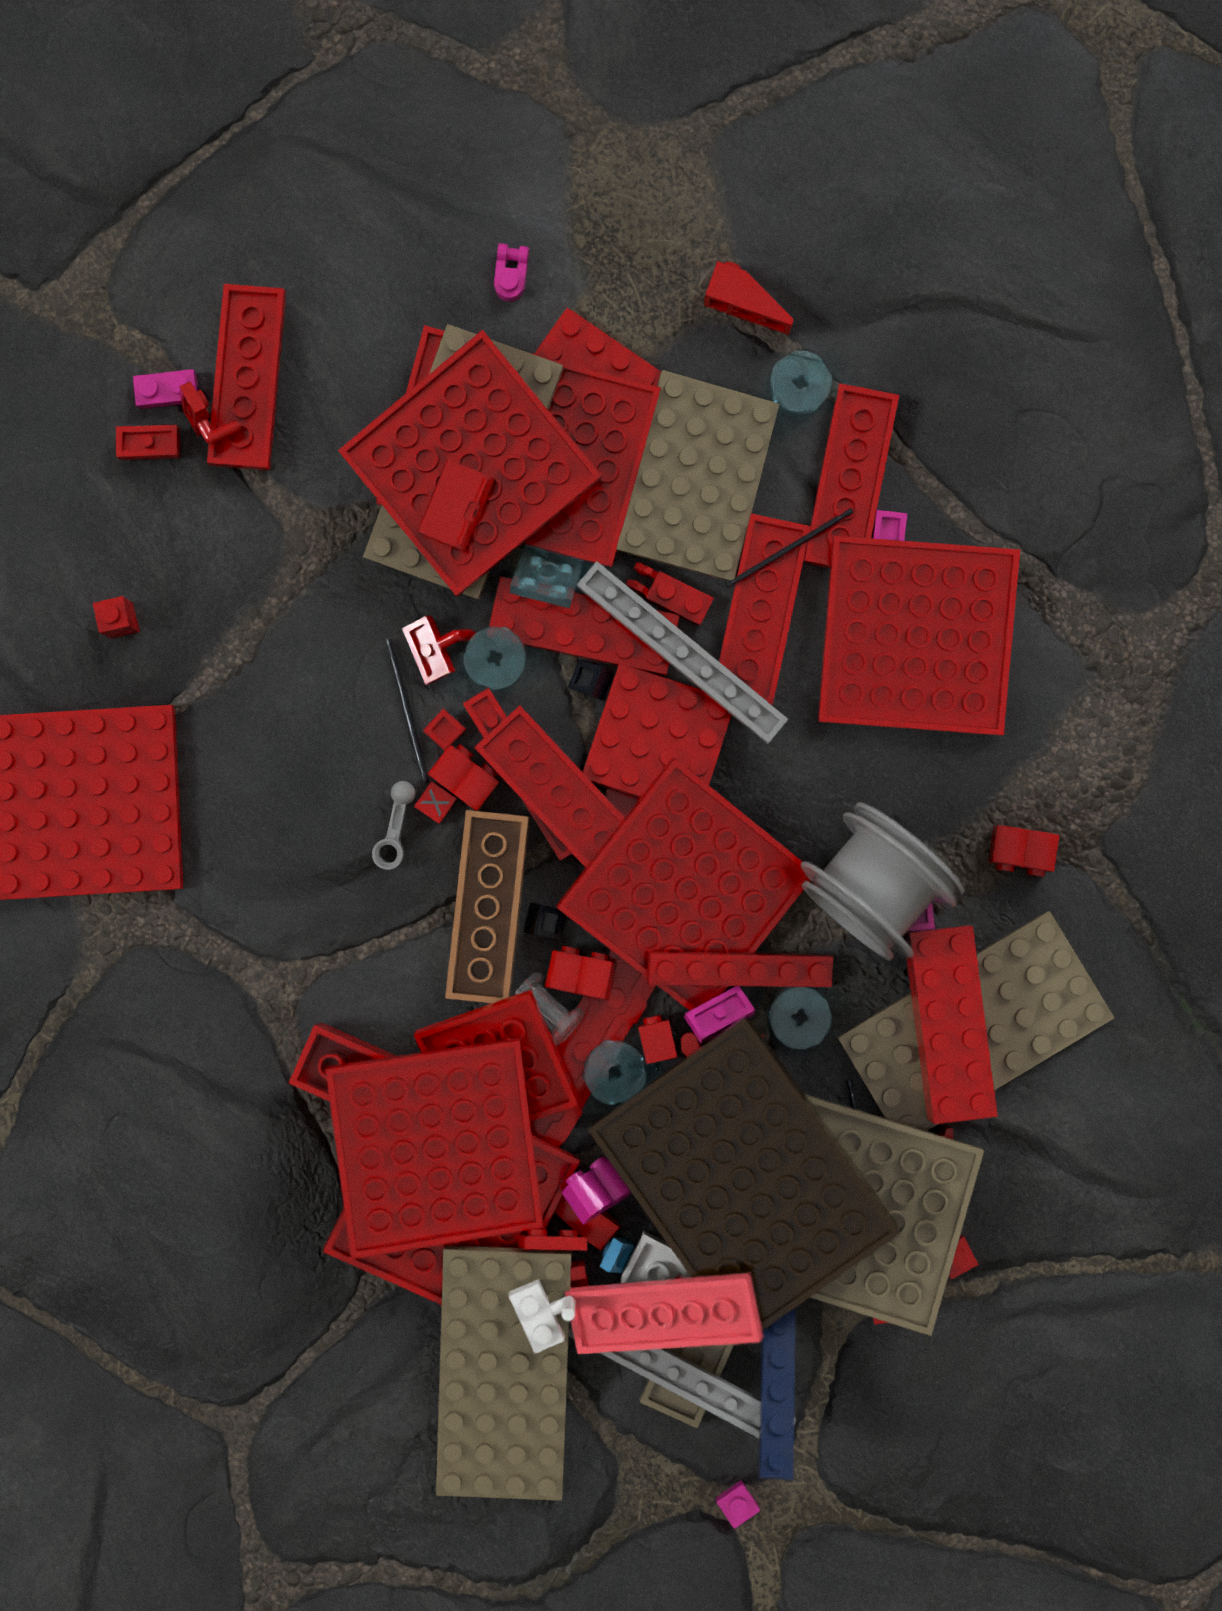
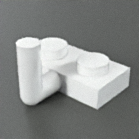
M539 1279L509 1292V1298L534 1353L565 1340V1335L556 1315L562 1313L564 1320L571 1321L575 1316L576 1301L574 1297L566 1296L550 1303Z

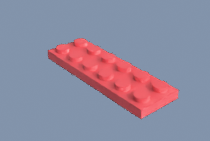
M750 1273L572 1287L569 1291L565 1292V1297L572 1296L576 1301L575 1316L571 1320L578 1354L760 1342L763 1338Z

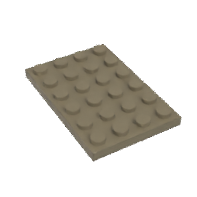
M662 370L657 387H661V391L616 549L619 552L724 581L734 580L779 403Z

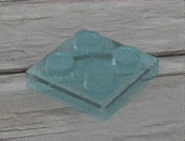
M525 545L511 583L510 593L570 608L585 561Z

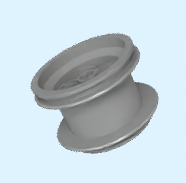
M858 802L853 807L855 814L850 812L843 814V820L853 833V836L823 870L811 863L802 862L801 868L812 883L805 881L801 886L809 897L832 919L876 954L890 961L894 957L891 952L892 949L906 958H912L914 956L913 951L902 936L932 901L947 908H955L956 900L954 896L960 897L965 891L964 887L953 872L912 834L880 811L867 804Z

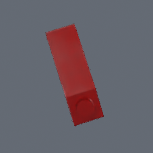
M717 261L705 294L704 306L789 335L794 319L747 271L742 270L739 265L733 262L722 263Z

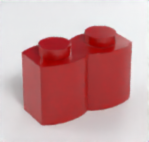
M459 744L456 749L449 745L427 774L475 811H479L500 784L495 779L498 773L485 763L479 767L472 762L471 759L474 755Z
M995 825L993 826L988 862L996 864V870L1014 872V867L1026 869V875L1045 877V872H1054L1060 835Z
M562 946L561 951H552L545 987L609 1001L617 964L609 961V955L592 952L591 957L580 956L579 949Z

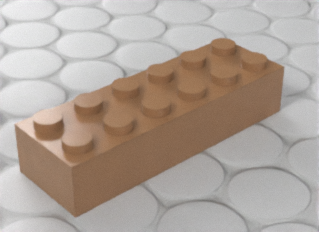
M466 810L446 999L494 1003L511 997L530 818L528 816Z

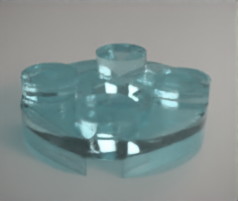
M795 351L782 360L780 359L775 364L770 377V390L773 401L779 403L782 409L794 414L815 412L827 399L832 384L830 371L823 364V360L818 355L808 351ZM799 376H804V382L809 383V386L803 387L802 390L797 389L796 385L792 383V380H797Z
M487 627L474 634L468 642L466 652L464 653V666L470 678L476 683H481L490 689H503L516 682L526 666V650L520 638L509 628ZM491 650L502 654L503 657L500 659L501 665L497 666L495 662H488L487 658L491 655Z
M791 987L773 1000L769 1009V1025L774 1035L784 1045L794 1049H808L820 1044L831 1027L832 1014L827 1000L817 991L808 987ZM799 1009H804V1014L809 1016L808 1022H803L802 1026H796V1021L792 1020L791 1017L792 1014H797Z
M605 1040L595 1047L586 1058L582 1078L588 1090L596 1099L606 1104H616V1102L627 1100L643 1088L646 1080L644 1060L642 1055L630 1044L623 1041ZM620 1065L619 1071L622 1073L619 1078L614 1076L611 1080L608 1079L610 1067Z

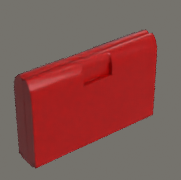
M447 459L417 532L465 552L495 479Z

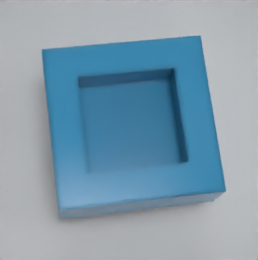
M613 1238L603 1250V1260L600 1267L609 1273H622L636 1244L626 1238Z

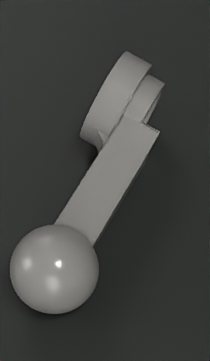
M399 781L391 788V798L394 804L387 836L385 839L377 842L372 850L374 863L385 870L399 866L404 858V849L401 845L400 837L407 805L415 798V788L407 781ZM384 845H392L396 849L397 858L395 861L387 862L383 860L381 849Z

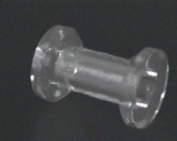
M537 971L523 982L514 995L532 990L547 1026L553 1030L551 1036L557 1046L578 1026L585 1012L580 1008L569 1012L541 987L544 982V976Z

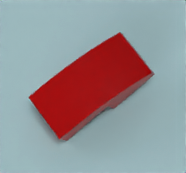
M563 1195L554 1211L573 1230H578V1234L581 1237H587V1241L599 1250H603L622 1227L607 1211L582 1224Z

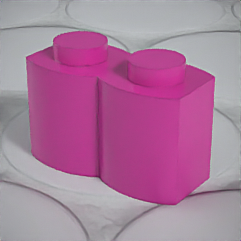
M605 1156L590 1165L591 1170L584 1174L580 1170L566 1180L568 1186L563 1190L562 1194L582 1224L591 1221L632 1193Z

